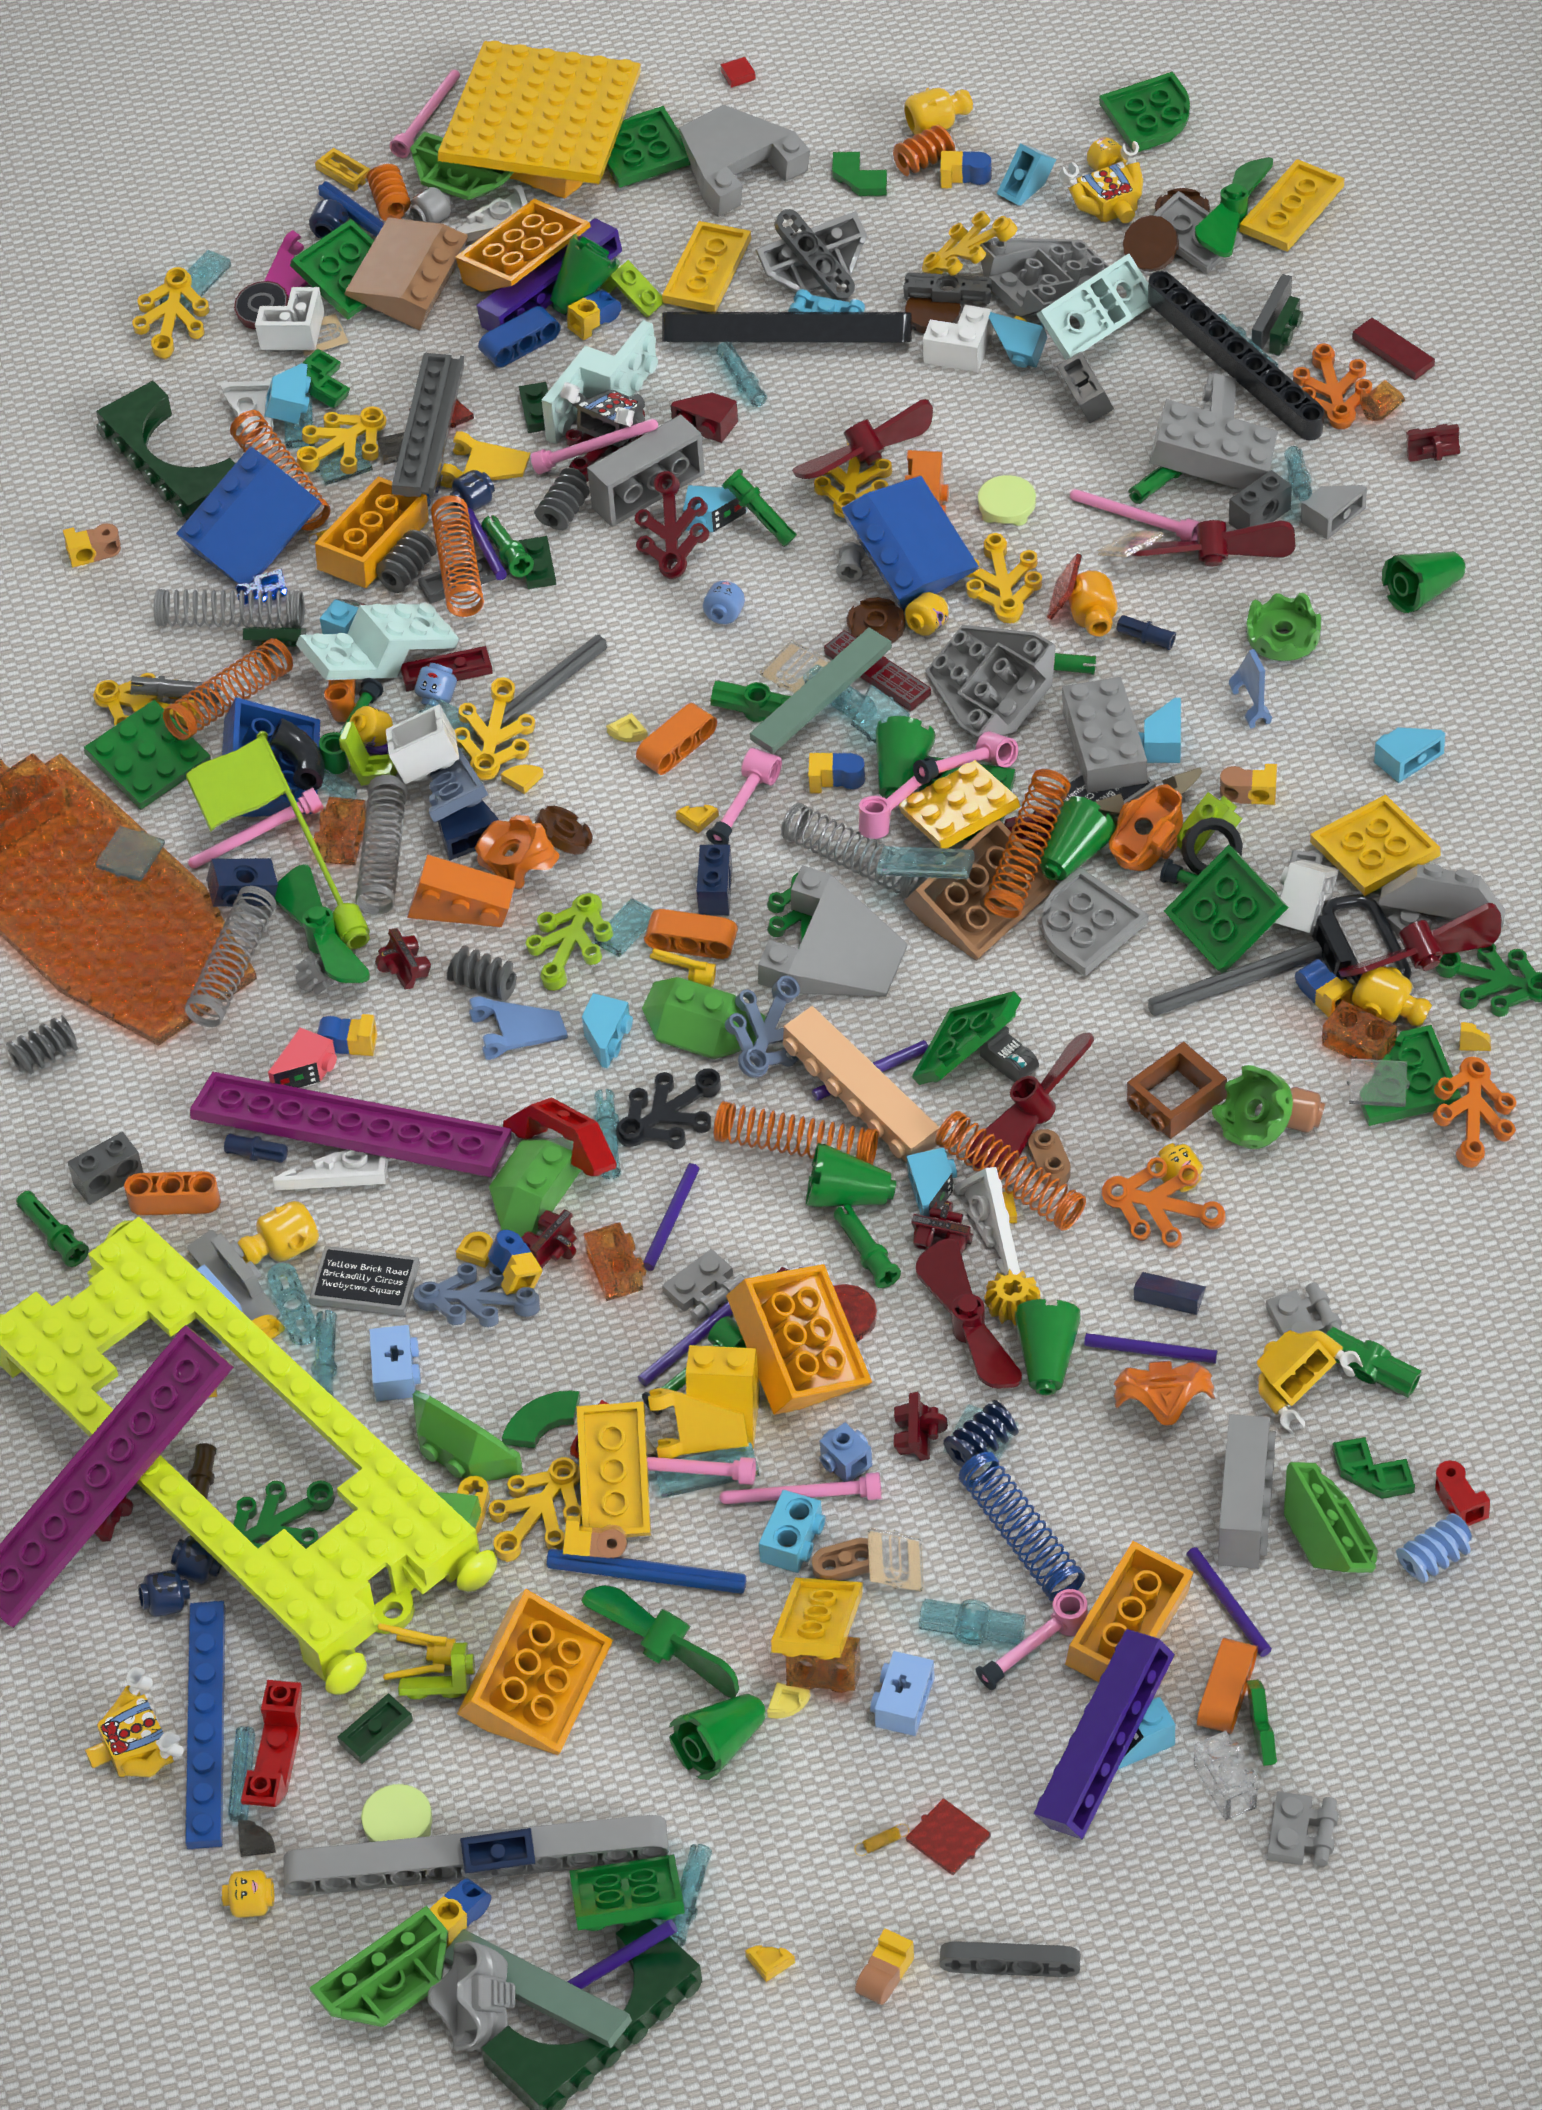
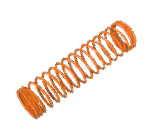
M250 410L237 416L231 424L230 434L239 443L244 453L248 450L245 444H250V447L265 434H270L268 439L261 442L254 449L258 450V448L267 444L269 440H275L261 454L267 453L274 446H279L278 450L267 458L270 460L277 453L284 452L273 463L277 464L282 459L288 458L287 462L279 466V468L283 469L286 465L293 464L285 473L289 474L291 471L297 470L296 474L291 478L294 479L295 477L302 476L298 483L306 482L304 488H311L309 492L312 495L315 494V497L317 495L320 497L317 499L322 503L321 505H324L322 512L315 518L308 520L306 523H312L303 525L301 530H314L324 524L331 512L329 504L322 499V495L318 493L317 488L313 486L308 476L304 474L299 464L295 462L290 452L286 450L285 445L277 438V434L268 426V422L259 411ZM251 416H258L260 418L244 427L239 436L236 435L238 427L244 420ZM259 422L255 429L242 436L243 432L250 425ZM263 428H266L262 434L258 435Z
M443 496L432 504L431 516L446 606L449 612L455 616L469 617L482 609L484 599L466 502L458 496ZM456 502L464 507H445L435 515L436 510L445 503ZM457 508L464 512V514L460 512L446 513L437 519V516L446 509ZM447 515H461L460 518H451L445 521H441V519ZM460 526V527L457 528V529H451V530L447 529V528H452V527ZM460 532L458 535H449L450 533ZM456 538H460V539H461V540H459V541H453V542L450 541V540L456 539ZM453 545H462L460 547L451 548V546ZM455 551H464L461 553L452 554V552ZM456 557H465L462 559L453 560V558ZM458 563H466V564H464V565L454 566L455 564H458ZM460 569H467V570L462 571V572H454V571L460 570ZM469 575L464 578H456L457 576ZM468 581V583L465 584H457L459 582ZM468 591H473V592H474L473 594H470V595H468V596H461V597H460V596L454 595V594H456V593H458V592H459V593H460V592H468ZM475 594H478V596L470 602L461 603L451 599V597L459 599L469 598L471 596H474ZM480 598L475 606L467 609L456 608L450 603L451 601L454 604L466 605Z
M271 638L255 650L243 656L242 659L231 664L229 668L223 669L222 672L209 678L208 681L196 687L195 690L190 691L182 696L181 699L176 700L175 703L167 706L163 711V720L166 727L176 738L180 740L189 739L197 733V730H203L204 726L210 725L211 721H216L217 717H222L224 712L227 713L229 711L231 700L234 701V699L228 694L223 682L230 687L235 697L238 695L242 699H249L251 694H257L258 690H262L264 686L270 685L271 681H276L278 677H282L292 670L293 658L289 649L283 642ZM269 644L276 646L284 655L287 663L286 670L282 659L278 653L268 647ZM268 649L280 660L282 668L274 663ZM256 653H261L262 660L256 657ZM250 657H254L255 664L250 661ZM257 660L266 668L269 678L261 671ZM243 661L247 662L248 668L243 666ZM250 664L259 672L262 682L254 675ZM237 666L241 667L242 673L236 670ZM244 669L252 676L256 687L247 679ZM230 670L234 671L235 678L229 674ZM237 673L245 680L249 691L240 683ZM223 675H227L229 683L223 679ZM230 677L240 687L242 695L236 691V689L231 683ZM216 679L221 680L222 687L216 683ZM209 684H214L215 691L209 688ZM217 687L223 691L229 704L221 698ZM251 687H253L256 690L254 692H251ZM203 688L207 689L209 696L203 693ZM210 691L218 698L222 709L214 702ZM196 693H200L202 701L196 697ZM203 695H204V696L210 701V703L213 705V708H214V710H215V713L212 712V711L210 710V708L207 706V704H206V702H205V700H204ZM189 697L194 698L195 705L189 702ZM197 701H199L205 708L208 717H206L202 713L197 704ZM182 702H187L188 710L182 706ZM224 704L229 707L227 710H224ZM190 705L195 708L202 722L194 716ZM170 709H173L174 718L178 726L188 735L181 733L175 727L170 717ZM217 709L222 711V713L218 715ZM175 711L185 720L188 731L180 724ZM210 713L213 714L215 718L211 719ZM203 717L208 720V723L204 724ZM196 722H198L202 726L200 728H197Z
M1039 769L1032 775L1031 784L1028 786V792L1025 794V800L1022 802V808L1018 811V817L1015 819V825L1012 827L1009 841L1005 844V850L1002 852L999 866L995 870L996 874L992 877L993 883L989 885V891L984 899L987 909L998 916L1016 918L1021 915L1025 905L1023 899L1028 897L1027 891L1031 889L1029 882L1035 880L1033 874L1038 872L1037 866L1041 864L1039 857L1044 856L1043 849L1048 847L1046 841L1051 839L1050 832L1054 830L1052 824L1057 822L1056 816L1061 813L1059 808L1064 805L1063 799L1067 797L1071 788L1068 779L1056 771ZM1041 776L1060 782L1066 789L1051 782L1039 781L1036 777ZM1044 784H1048V785L1054 786V787H1056V788H1058V789L1048 787V786H1046V785H1044ZM1032 792H1039L1050 799L1060 800L1061 804L1057 806L1049 800L1036 798ZM1029 800H1035L1044 806L1056 808L1058 812L1053 814L1045 808L1033 806L1029 803ZM1032 808L1045 816H1053L1054 821L1050 822L1041 816L1029 814L1025 809ZM1022 817H1030L1036 822L1050 825L1051 829L1046 830L1042 826L1026 822ZM1019 825H1026L1035 831L1047 833L1048 837L1044 839L1033 832L1023 831ZM1016 833H1023L1031 839L1043 841L1045 846L1040 847L1034 842L1020 839L1016 836ZM1012 842H1020L1027 847L1038 849L1042 854L1037 855L1030 850L1016 847ZM1009 850H1017L1023 855L1037 858L1038 863H1033L1023 857L1014 856ZM1006 858H1013L1019 863L1033 866L1035 871L1030 872L1024 867L1010 864ZM1003 867H1011L1023 874H1030L1032 879L1027 880L1017 874L1006 872ZM999 875H1007L1016 881L1027 883L1029 887L1023 888L1013 882L1004 881ZM1003 883L1012 889L1023 891L1025 896L1020 897L1016 893L1000 889L996 884ZM989 898H995L1000 903L1017 908L1018 910L1001 908L991 902Z
M725 1101L720 1103L714 1122L713 1134L715 1141L725 1142L728 1138L730 1144H734L738 1140L740 1146L748 1142L750 1148L757 1144L760 1150L767 1146L770 1151H774L777 1148L780 1153H784L787 1150L790 1155L797 1151L800 1157L807 1153L808 1157L813 1159L814 1154L810 1155V1144L815 1129L814 1118L810 1120L807 1146L803 1154H801L800 1142L805 1127L804 1116L799 1121L797 1144L794 1151L791 1152L790 1141L795 1126L794 1114L791 1115L788 1124L787 1143L784 1149L781 1150L780 1139L785 1125L784 1112L781 1113L778 1122L777 1141L774 1147L771 1148L770 1138L776 1116L774 1110L769 1116L765 1144L763 1146L760 1145V1136L766 1115L765 1109H762L758 1119L757 1138L754 1144L751 1145L750 1135L755 1121L756 1108L752 1107L750 1110L747 1137L741 1143L740 1133L745 1120L746 1106L742 1105L740 1108L737 1135L731 1141L730 1132L735 1119L736 1104ZM824 1120L819 1125L817 1144L822 1143L825 1130ZM834 1121L831 1122L828 1131L827 1145L831 1146L834 1137ZM844 1123L841 1124L838 1132V1150L841 1149L844 1138ZM854 1125L851 1126L848 1134L847 1154L849 1155L854 1140ZM862 1127L857 1142L856 1158L872 1165L878 1145V1132L876 1129L868 1128L865 1131V1128Z
M955 1111L942 1123L936 1135L935 1142L940 1148L944 1147L945 1150L948 1149L950 1155H956L958 1160H964L965 1165L972 1166L976 1172L987 1168L990 1164V1167H994L998 1157L1008 1148L1006 1156L997 1166L1000 1180L1008 1174L1005 1185H1002L1006 1193L1011 1194L1013 1191L1015 1199H1021L1023 1205H1029L1031 1210H1037L1039 1216H1046L1048 1222L1054 1221V1225L1061 1231L1069 1229L1078 1220L1086 1205V1197L1080 1194V1192H1076V1189L1070 1190L1067 1193V1184L1059 1187V1178L1051 1181V1173H1046L1043 1176V1167L1035 1170V1162L1027 1164V1156H1022L1018 1159V1150L1010 1153V1145L1002 1148V1139L994 1142V1134H989L986 1137V1128L978 1131V1123L970 1125V1117H967L961 1111ZM958 1120L955 1129L950 1134V1136L944 1141L949 1129ZM976 1125L973 1135L960 1149L963 1139L970 1129ZM984 1131L981 1141L978 1143L975 1149L970 1154H968V1151L976 1137ZM992 1136L988 1148L976 1160L981 1147ZM1000 1142V1146L995 1155L986 1165H984L991 1150L994 1148L996 1144ZM958 1143L956 1152H952L950 1148ZM966 1149L964 1157L960 1158L959 1153ZM1016 1153V1157L1013 1163L1011 1164L1009 1169L1000 1177L1004 1166L1006 1165L1008 1160ZM974 1154L972 1163H968L967 1159ZM1025 1159L1019 1172L1008 1182L1016 1166ZM982 1160L980 1169H976L975 1164ZM1033 1164L1032 1169L1026 1177V1179L1021 1183L1020 1186L1017 1187V1184L1020 1178L1022 1177L1023 1173L1030 1165ZM1039 1170H1041L1040 1175L1034 1183V1185L1025 1193V1190L1033 1176ZM1049 1175L1048 1181L1041 1192L1033 1198L1041 1182ZM1016 1180L1013 1190L1008 1191L1007 1186ZM1057 1181L1056 1187L1054 1188L1051 1195L1046 1199L1044 1203H1042V1200L1047 1191L1049 1190V1188L1053 1185V1183ZM1024 1186L1021 1196L1017 1197L1015 1192ZM1065 1187V1190L1061 1198L1050 1209V1206L1055 1197L1057 1196V1194L1060 1192L1062 1188ZM1032 1191L1029 1202H1025L1024 1197ZM1040 1197L1038 1207L1033 1208L1032 1203ZM1049 1202L1046 1213H1041L1040 1208ZM1076 1203V1205H1075L1073 1211H1072V1212L1070 1213V1215L1065 1219V1217H1066L1067 1213L1069 1212V1210L1071 1209V1207ZM1057 1208L1054 1218L1049 1219L1048 1214Z

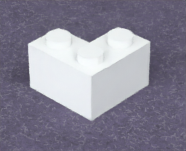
M292 287L287 306L259 307L255 327L260 350L316 349L324 316L319 287Z
M965 305L958 324L930 319L923 337L924 363L979 372L993 335V327L989 319L992 309Z
M1307 860L1291 862L1289 867L1285 866L1280 880V884L1284 885L1280 898L1289 908L1274 923L1308 933L1314 932L1317 917L1321 915L1324 901L1330 900L1332 897L1339 869Z

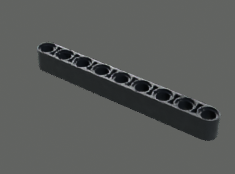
M1157 271L1150 275L1147 299L1152 308L1225 372L1235 378L1241 386L1298 436L1310 441L1316 440L1322 435L1325 412L1324 408L1171 274Z
M663 312L662 341L912 342V313Z

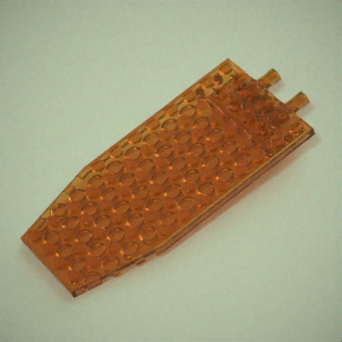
M32 753L10 768L0 759V936L60 993L159 1046L194 1022L185 1013L184 1007L188 998H190L192 990H194L195 984L198 982V977L205 967L213 946L216 944L219 933L223 929L225 921L221 916L219 908L213 907L209 891L200 880L64 755L60 753L44 764ZM230 929L226 930L227 934H233ZM229 936L234 942L237 943L234 937ZM223 937V938H222L223 942H224V941L230 942V941L227 939V937ZM223 944L219 945L220 949H226ZM225 944L231 950L245 954L241 948L232 944ZM221 951L232 960L244 962L235 954ZM219 952L215 953L216 957H223ZM216 959L212 960V964H219ZM218 959L230 968L240 969L230 961ZM250 962L247 963L248 967L244 971V976L240 978L241 982L237 986L236 993L257 979L256 972ZM239 964L242 968L245 967V964ZM214 966L223 974L236 977L231 971ZM212 967L208 968L209 972H216ZM208 974L204 976L205 979L213 980ZM211 974L215 979L221 981L222 983L233 985L228 979L219 975ZM232 979L236 984L238 979ZM205 982L201 983L202 987H209ZM208 982L212 987L220 991L229 992L222 985ZM204 989L211 996L226 1000L217 992ZM202 990L197 991L198 995H205ZM193 1003L190 1004V1008L193 1010V1012H195L197 1015L201 1017L204 1015V1013L200 1012L194 1006ZM196 1003L198 1007L206 1012L212 1010L204 1004Z

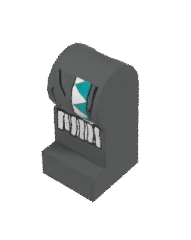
M1004 1026L980 1047V1057L1013 1082L1022 1077L1029 1076L1039 1069V1061L1035 1054L1012 1037L1007 1026Z

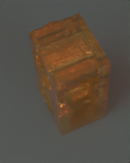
M329 797L326 809H321L319 819L320 831L315 832L313 839L325 863L356 865L365 828V800Z
M1343 1000L1323 1024L1322 1029L1323 1046L1374 1071L1384 1056L1389 1054L1397 1038V1026L1393 1025L1390 1021L1376 1017L1364 1011L1361 1007L1349 1004Z
M620 1222L583 1233L586 1254L606 1302L643 1290L642 1276L646 1275L643 1260L641 1257L635 1258L633 1251H636L633 1237L630 1232L625 1234Z
M847 1637L840 1658L834 1657L825 1660L810 1655L786 1656V1686H796L808 1690L814 1688L831 1689L837 1693L855 1691L860 1677V1638ZM800 1661H807L812 1666H805ZM835 1663L842 1664V1665H844L847 1669H840V1668L836 1667L834 1664H835Z

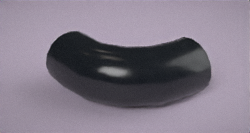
M282 718L273 732L269 745L286 754L295 766L293 780L297 787L305 791L312 787L314 790H318L322 786L325 769L324 758L319 747L304 730Z

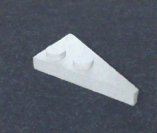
M522 185L514 187V194L503 200L498 197L490 205L483 206L467 216V222L457 229L454 226H451V228L468 235L467 242L480 239L527 204Z
M271 381L221 382L222 392L236 417L243 412L256 410L262 414L268 422V426L273 429L274 418L264 416L266 394ZM251 416L244 420L240 426L243 429L249 423L260 418L258 416ZM259 422L250 425L244 431L245 435L255 429ZM263 428L258 435L262 434L266 428ZM265 434L261 439L254 442L252 448L257 447L261 442L268 439L270 434ZM269 440L267 444H265L261 448H258L257 451L260 453L263 452L267 447L271 446L272 440ZM271 450L263 455L268 457L271 454Z
M348 1149L334 1152L313 1160L314 1167L299 1173H296V1170L292 1168L273 1177L274 1190L386 1184L388 1158Z
M996 1167L984 1168L955 1185L954 1189L957 1195H965L968 1200L969 1208L967 1213L974 1220L976 1228L986 1246L995 1247L1001 1259H998L997 1265L1001 1272L1007 1275V1272L1011 1269L1013 1274L1017 1275L1020 1273L1009 1225V1213L1005 1208L1002 1183L998 1177Z

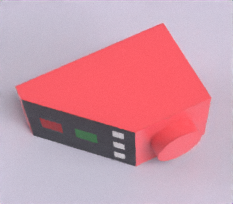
M300 1027L268 1071L270 1082L297 1088L321 1082L326 1073L332 1071L336 1064L337 1056L333 1040Z

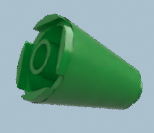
M573 234L569 240L550 300L554 303L552 307L561 314L567 315L568 306L594 293L618 269L621 264L619 260L615 257L612 262L607 257L609 251L584 236L579 241L577 234Z
M1454 551L1393 556L1385 561L1382 569L1383 587L1388 585L1390 595H1387L1389 602L1403 613L1419 610L1463 578L1466 568L1465 561Z
M890 716L887 722L882 723L880 720L877 723L875 735L879 794L885 799L914 776V763L917 760H923L928 757L935 743L936 734L931 726H929L928 730L922 727L921 720L907 716Z
M1072 796L1068 801H1064V805L1060 808L1061 813L1057 816V822L1053 825L1054 830L1050 833L1051 839L1047 841L1048 847L1044 849V856L1041 857L1040 867L1042 873L1048 879L1054 881L1066 879L1109 843L1116 826L1109 814L1105 817L1098 811L1101 806L1096 802L1079 796Z
M817 1144L812 1161V1173L809 1176L807 1187V1206L834 1207L843 1206L844 1204L851 1206L885 1205L887 1199L893 1200L896 1180H891L892 1174L829 1145Z
M1046 1299L1026 1301L1017 1306L1015 1321L1029 1386L1036 1390L1037 1394L1053 1395L1062 1388L1081 1321L1080 1309L1076 1305L1062 1300H1057V1306L1046 1305Z
M743 1694L678 1716L669 1725V1728H674V1733L669 1738L676 1756L688 1771L694 1768L701 1773L696 1777L702 1780H710L719 1774L765 1722V1706L758 1697Z

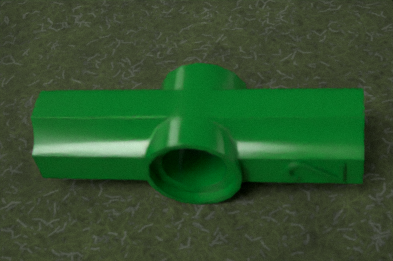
M717 680L712 688L710 705L743 712L748 720L761 722L791 696L770 692L769 687L761 682L742 686Z
M1333 1326L1328 1330L1326 1335L1343 1346L1342 1351H1354L1359 1355L1363 1367L1356 1362L1348 1364L1354 1371L1356 1378L1368 1384H1375L1377 1382L1407 1398L1413 1394L1422 1375L1421 1370L1391 1356L1390 1351L1379 1343L1371 1340L1363 1342Z

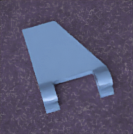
M1255 649L1249 650L1238 670L1230 678L1229 686L1235 695L1239 694V687L1243 684L1245 685L1254 703L1246 712L1245 718L1249 727L1255 728L1256 720L1263 718L1265 724H1270L1272 716L1264 705L1265 669Z
M479 996L469 1000L472 1008L469 1010L472 1022L484 1021L494 1014L502 1035L486 1034L483 1036L485 1046L482 1047V1051L486 1060L495 1059L507 1050L568 1038L559 1011L494 1001Z

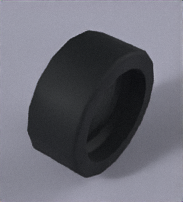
M1211 817L1200 820L1187 830L1182 839L1181 852L1185 864L1192 872L1199 875L1208 866L1197 858L1194 850L1195 840L1203 831L1217 830L1228 839L1229 845L1242 856L1243 843L1240 833L1233 824L1221 818Z

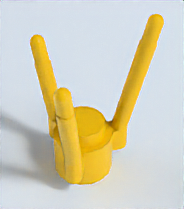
M659 949L652 950L650 954L651 959L689 969V981L713 988L716 964L692 960Z
M382 1623L378 1625L379 1630L396 1634L397 1641L426 1646V1661H433L432 1665L386 1673L383 1675L384 1680L399 1679L431 1672L444 1673L445 1665L451 1666V1651L453 1644L456 1643V1639L433 1636Z

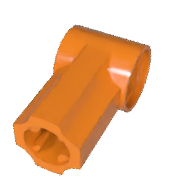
M356 679L329 680L328 687L324 691V698L330 713L337 722H346L356 705Z

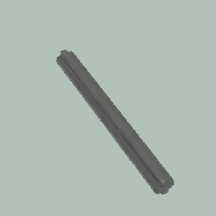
M595 635L506 704L500 729L511 724L520 715L524 714L606 650L607 641L605 638ZM488 718L484 722L487 727L489 725L490 718ZM473 730V739L480 745H484V742Z
M1318 941L1309 942L1149 998L1148 1008L1153 1016L1166 1013L1320 959L1322 957V948Z

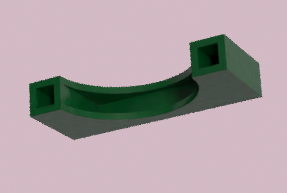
M153 380L96 411L98 418L96 427L103 439L107 438L112 443L115 451L127 458L133 470L138 469L141 472L145 482L149 486L153 485L158 490L163 501H169L173 505L176 514L180 518L184 517L188 520L236 464L231 458L208 466L182 467L166 463L149 451L147 444L152 433L162 422L172 416L168 395Z
M651 1919L642 1920L636 1925H624L615 1933L618 1950L658 1927V1925ZM669 1936L628 1961L634 1974V1984L631 1997L623 2011L630 2014L632 2022L611 2048L592 2038L570 2044L541 2043L522 2036L508 2025L481 2048L484 2065L530 2110H562L571 2096L577 2091H583L588 2088L593 2082L595 2075L605 2067L613 2066L626 2048L631 2044L639 2043L646 2036L649 2028L657 2021L667 2019L680 2001L684 1998L692 1997L699 1990L703 1982L700 1964Z

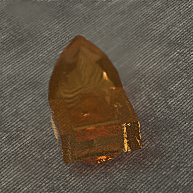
M1386 380L1381 382L1370 393H1367L1365 390L1360 393L1362 411L1366 419L1372 421L1383 420L1405 401L1403 394Z

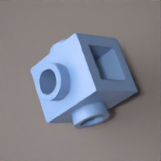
M846 1422L838 1428L826 1432L819 1441L821 1454L819 1459L821 1464L828 1472H834L844 1482L854 1480L872 1467V1452L867 1439L859 1430L854 1431Z

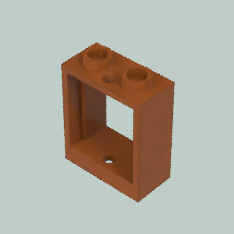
M1183 1041L1127 1082V1103L1134 1112H1140L1147 1118L1156 1131H1162L1167 1137L1172 1139L1210 1111L1214 1105H1218L1227 1098V1091L1225 1090L1227 1078ZM1178 1071L1200 1090L1171 1111L1153 1096L1149 1090Z

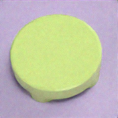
M1002 475L986 481L978 492V507L982 513V519L988 523L1024 525L1036 506V493L1033 486L1027 480L1018 476Z
M404 1784L385 1786L374 1792L363 1806L361 1814L362 1826L370 1842L428 1837L431 1835V1806L427 1797L415 1787Z

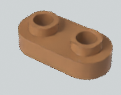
M1041 1129L1032 1133L1028 1141V1147L1032 1162H1035L1036 1165L1035 1169L1043 1167V1176L1046 1173H1051V1181L1059 1178V1186L1067 1183L1071 1175V1166L1058 1134L1049 1129ZM1049 1175L1042 1181L1043 1184L1047 1183ZM1057 1181L1051 1187H1056Z
M856 1538L819 1549L812 1557L814 1576L817 1579L841 1581L869 1573V1539ZM860 1557L866 1558L864 1561H858L857 1559ZM826 1567H834L832 1570H825Z

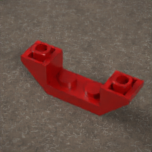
M552 1097L531 1104L503 1121V1127L510 1128L511 1132L522 1139H531L535 1135L547 1132L549 1128L563 1135L565 1139L574 1141L571 1165L581 1169L588 1176H600L602 1173L616 1169L615 1158L598 1122Z
M267 1680L261 1706L264 1721L255 1769L254 1771L247 1770L241 1804L277 1807L287 1795L300 1736L302 1684L300 1682Z

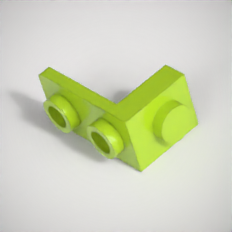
M629 260L622 264L599 288L610 294L618 287L646 318L663 304L662 295Z
M347 722L343 733L340 735V748L346 753L351 771L356 775L360 785H369L372 779L381 775L396 776L398 771L389 754L369 756L354 722Z
M1207 792L1183 823V827L1177 835V846L1179 848L1182 847V839L1187 830L1203 819L1211 817L1221 818L1233 824L1236 828L1243 819L1234 812L1237 806L1225 796H1222L1219 800ZM1216 830L1203 831L1198 835L1194 845L1196 855Z
M468 1642L453 1644L451 1651L452 1676L401 1678L398 1695L407 1696L409 1699H423L428 1695L441 1694L444 1698H456L467 1693L470 1675L475 1674L474 1654H468Z

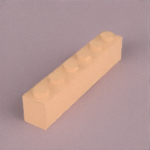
M811 1006L784 1025L783 1046L791 1056L796 1055L804 1063L806 1070L812 1076H817L824 1082L829 1093L834 1097L838 1096L846 1104L853 1116L860 1117L867 1124L868 1128L876 1129L878 1138L881 1137L889 1145L891 1152L897 1158H902L907 1163V1155L930 1151L937 1146L935 1140L940 1127L817 1009Z

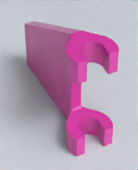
M293 230L284 237L264 280L280 284L285 288L288 297H290L292 287H305L308 284L290 267L291 259L295 257L294 255L299 254L304 249L303 244L298 242L301 236Z

